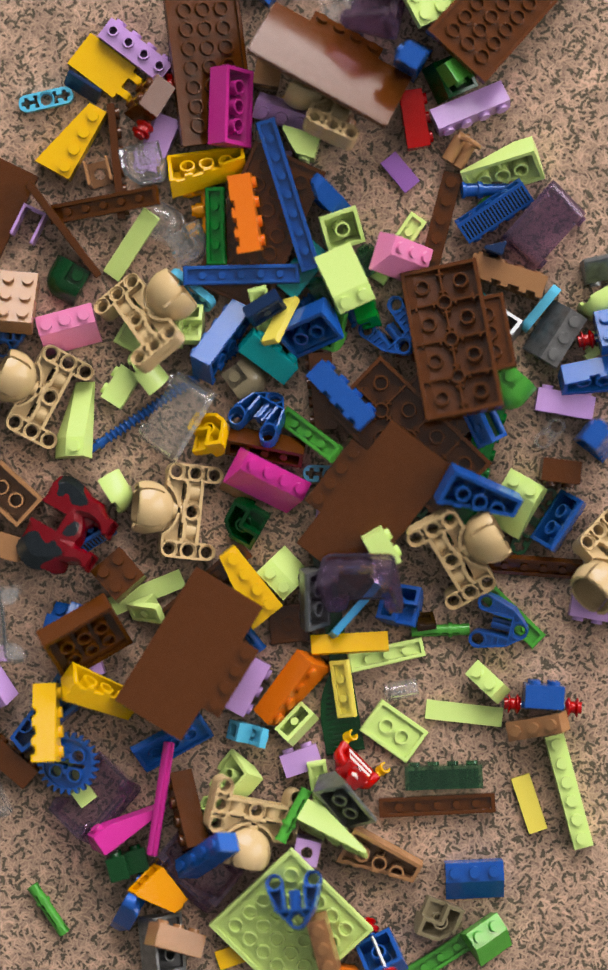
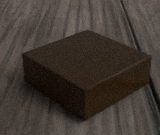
M433 611L419 613L416 625L418 632L437 629Z

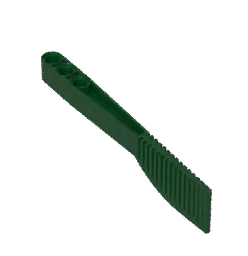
M312 556L314 566L327 567L314 556ZM329 569L330 625L325 626L326 634L342 619L335 572ZM346 654L329 655L330 661L347 659ZM331 673L326 680L321 699V724L327 756L333 755L340 742L344 741L343 733L351 729V736L358 734V738L350 742L349 746L354 751L365 750L362 732L359 730L361 724L355 689L357 716L337 719Z

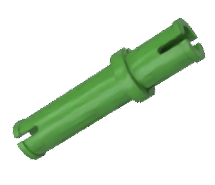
M448 622V624H436L437 629L420 632L417 631V628L411 627L412 637L448 636V638H452V636L470 635L469 623L452 624V622Z
M301 786L286 818L282 820L283 824L274 839L286 844L292 830L297 827L295 824L299 813L313 792Z
M38 882L31 885L27 890L36 901V906L40 907L59 937L66 934L70 929L53 907L50 897L46 896Z

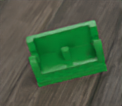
M375 299L353 308L358 325L364 324L362 325L363 329L382 326Z

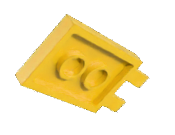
M92 33L88 35L68 62V65L113 99L118 95L128 102L132 96L123 89L126 82L130 80L137 86L140 82H144L140 76L134 73L137 68Z

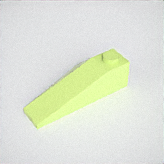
M532 136L514 141L460 171L465 183L481 181L483 184H492V182L509 184V181H515L520 178L523 184L526 185L545 179L538 150Z

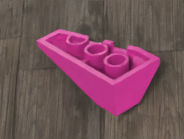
M154 805L94 825L87 834L92 849L104 856L109 854L152 820Z

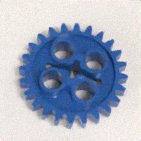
M69 731L64 733V737L61 738V746H64L65 754L64 757H61V761L69 760V763L82 764L85 768L76 765L68 767L67 763L41 762L37 764V766L42 767L38 774L45 775L42 781H49L47 787L54 785V792L60 788V794H64L66 790L68 795H71L73 790L77 794L80 793V788L83 791L87 789L86 784H93L90 778H97L93 772L100 770L98 767H95V764L99 763L100 760H95L94 757L99 753L92 752L96 746L89 747L90 739L83 741L84 735H80L77 738V732H73L71 737ZM77 751L83 753L82 761L76 758ZM54 766L60 767V775L54 773ZM73 770H77L79 772L78 780L73 778Z

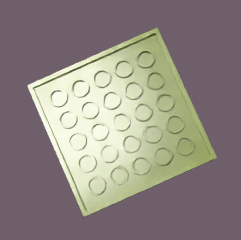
M291 847L209 922V926L254 970H319L307 925L302 930L293 929L275 911L265 886L267 877L273 874L279 875L284 880L288 910H290L289 891L292 890L301 891L302 908H305L303 895L304 875L314 869ZM311 874L308 878L311 885L317 884L319 876ZM274 878L270 881L272 889H277L280 886L279 879ZM323 878L319 903L315 913L327 910L338 955L341 960L373 931V927ZM300 915L295 916L293 924L295 926L302 925L303 917Z

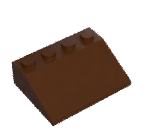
M104 593L36 631L43 648L62 676L72 662L89 669L133 643Z

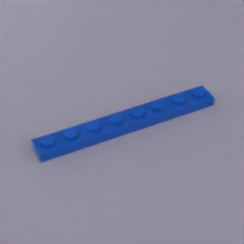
M275 117L257 122L258 133L301 271L305 272L318 268L314 257L317 256L316 249Z

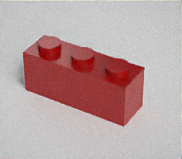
M422 88L405 90L399 103L407 151L430 148V142H434L432 131L428 130V123H431L430 114L425 112V104H428L427 95L422 93Z

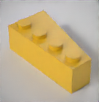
M89 103L35 160L36 163L71 182L107 119V112Z
M223 147L167 155L172 199L226 182L227 176L241 174L246 163L244 148Z
M232 544L219 555V558L233 589L263 607L251 626L252 630H254L283 605L237 547Z
M72 662L60 679L63 701L125 720H129L134 713L115 701L123 685L77 663Z
M59 683L33 684L32 709L36 711V715H33L32 727L36 731V735H33L32 738L35 755H31V762H59L61 757H64V746H61L64 728L60 726V718H63V707L60 706L62 689L59 687Z

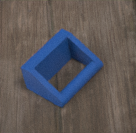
M497 411L489 412L499 433L496 437L484 413L464 416L478 449L507 436Z

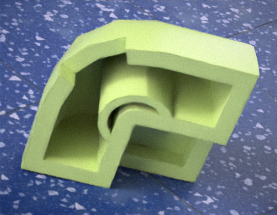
M608 286L590 295L588 302L579 303L576 308L578 313L589 321H593V312L608 309Z
M197 304L196 310L187 318L173 321L185 337L184 343L179 347L180 349H183L184 345L199 344L205 332L204 304Z
M130 353L127 362L135 370L133 375L150 396L165 384L169 376L160 364L148 373L141 372L131 363L132 353Z
M119 469L97 480L110 502L117 507L116 510L119 514L130 506L133 492Z

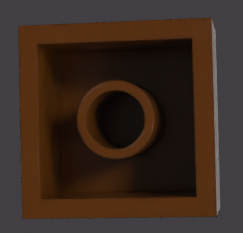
M541 457L538 481H542V485L555 486L556 483H561V487L573 489L575 485H580L583 462Z
M120 546L90 571L118 604L148 579Z

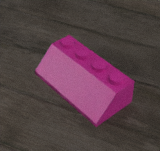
M228 64L210 67L209 145L225 148H251L254 71Z
M241 447L223 480L224 483L285 513H288L303 501L312 484Z

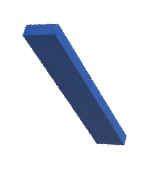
M299 264L183 266V286L300 284Z

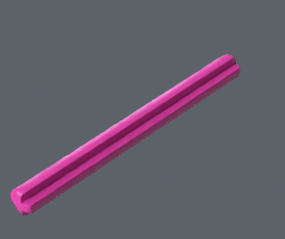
M169 741L163 743L147 846V855L157 856L159 851L175 744Z

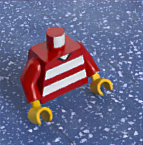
M351 729L343 733L344 741L340 742L333 754L335 770L354 791L358 788L367 790L380 777L390 772V768L385 771L382 767L385 764L383 762L373 772L374 770L349 746L350 742L358 738V734L351 736Z

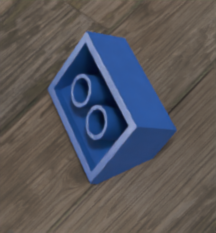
M323 297L295 310L280 341L290 353L300 358L343 339L344 334L336 310Z
M561 489L530 538L549 551L556 553L582 514L586 503Z
M502 858L444 861L446 900L504 897V862Z

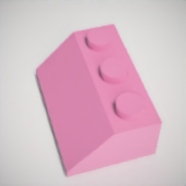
M380 232L369 269L401 281L400 273L428 268L433 249L398 235Z
M91 303L35 317L43 347L47 344H52L64 351H69L102 342L94 308ZM53 348L47 349L46 356L54 355L55 350Z

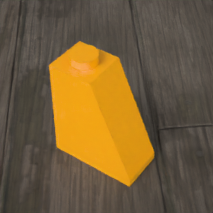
M154 863L127 889L128 893L130 892L145 901L173 913L182 909L184 903L188 900L166 870Z

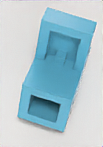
M230 719L226 738L235 742L265 748L269 738V729L261 725Z

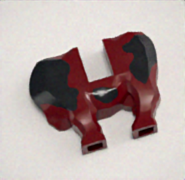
M60 476L53 482L48 494L42 501L48 507L63 514L65 518L57 531L31 517L26 531L18 540L16 545L17 552L23 563L31 569L46 570L53 575L65 573L69 565H78L89 574L98 557L86 549H81L86 540L88 530L93 527H99L101 535L110 541L119 524L110 518L106 506L98 501L84 484L74 477Z

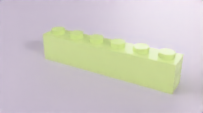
M564 733L543 736L572 847L574 850L593 846Z

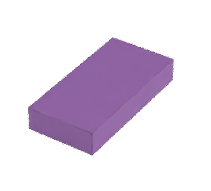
M396 151L380 163L404 193L420 182Z

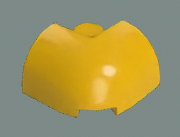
M218 413L195 415L191 431L195 435L192 453L195 456L213 454L215 457L222 456L225 453L229 433L224 417Z

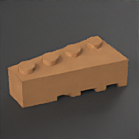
M478 251V253H473L472 258L476 257L481 282L535 301L541 299L549 276L539 271L525 269L526 267L519 264H509L507 260L502 258H490L489 254Z
M361 826L353 828L350 834L366 849L368 853L367 859L348 852L343 847L336 859L337 863L349 864L352 867L371 870V872L386 874L390 877L412 883L423 866V860Z

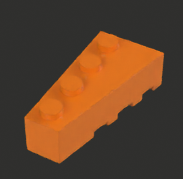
M252 173L227 176L230 202L233 203L232 218L234 223H236L234 234L240 246L236 247L237 254L264 250L263 246H266L265 234H261L260 229L263 226L262 215H258L257 207H260V200L258 195L255 196L254 188H257L256 176H252Z
M297 649L253 710L266 724L277 726L330 671L329 664L319 655H311V652Z

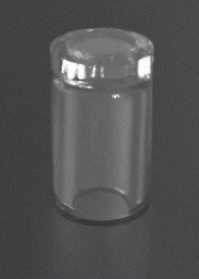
M416 677L390 682L389 684L384 683L383 686L387 702L420 696Z

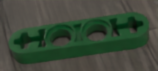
M546 488L548 490L546 493L551 491V496L554 497V500L557 496L556 491L552 488ZM548 500L545 505L550 507L553 500ZM541 504L538 506L543 509L544 514L548 510ZM533 515L529 524L535 530L542 518L537 519ZM523 532L522 536L529 538V541L527 543L524 540L522 543L524 549H519L518 551L515 550L514 543H519L521 538L519 540L513 538L510 543L512 552L517 555L524 554L533 541L530 538L531 535H526Z

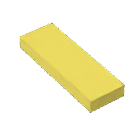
M297 296L282 299L287 308L273 316L260 341L264 346L280 342L300 303Z
M349 659L329 661L337 719L356 717L357 709Z
M526 773L511 778L528 833L532 834L547 829L530 774Z

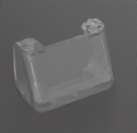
M180 371L170 375L166 382L169 385L147 423L143 422L137 431L140 433V439L174 463L181 459L184 454L183 450L188 446L196 429L218 396L217 393Z
M23 583L0 585V663H24L30 660L29 650H24L18 642H9L5 605H11L17 601L19 594L23 593Z

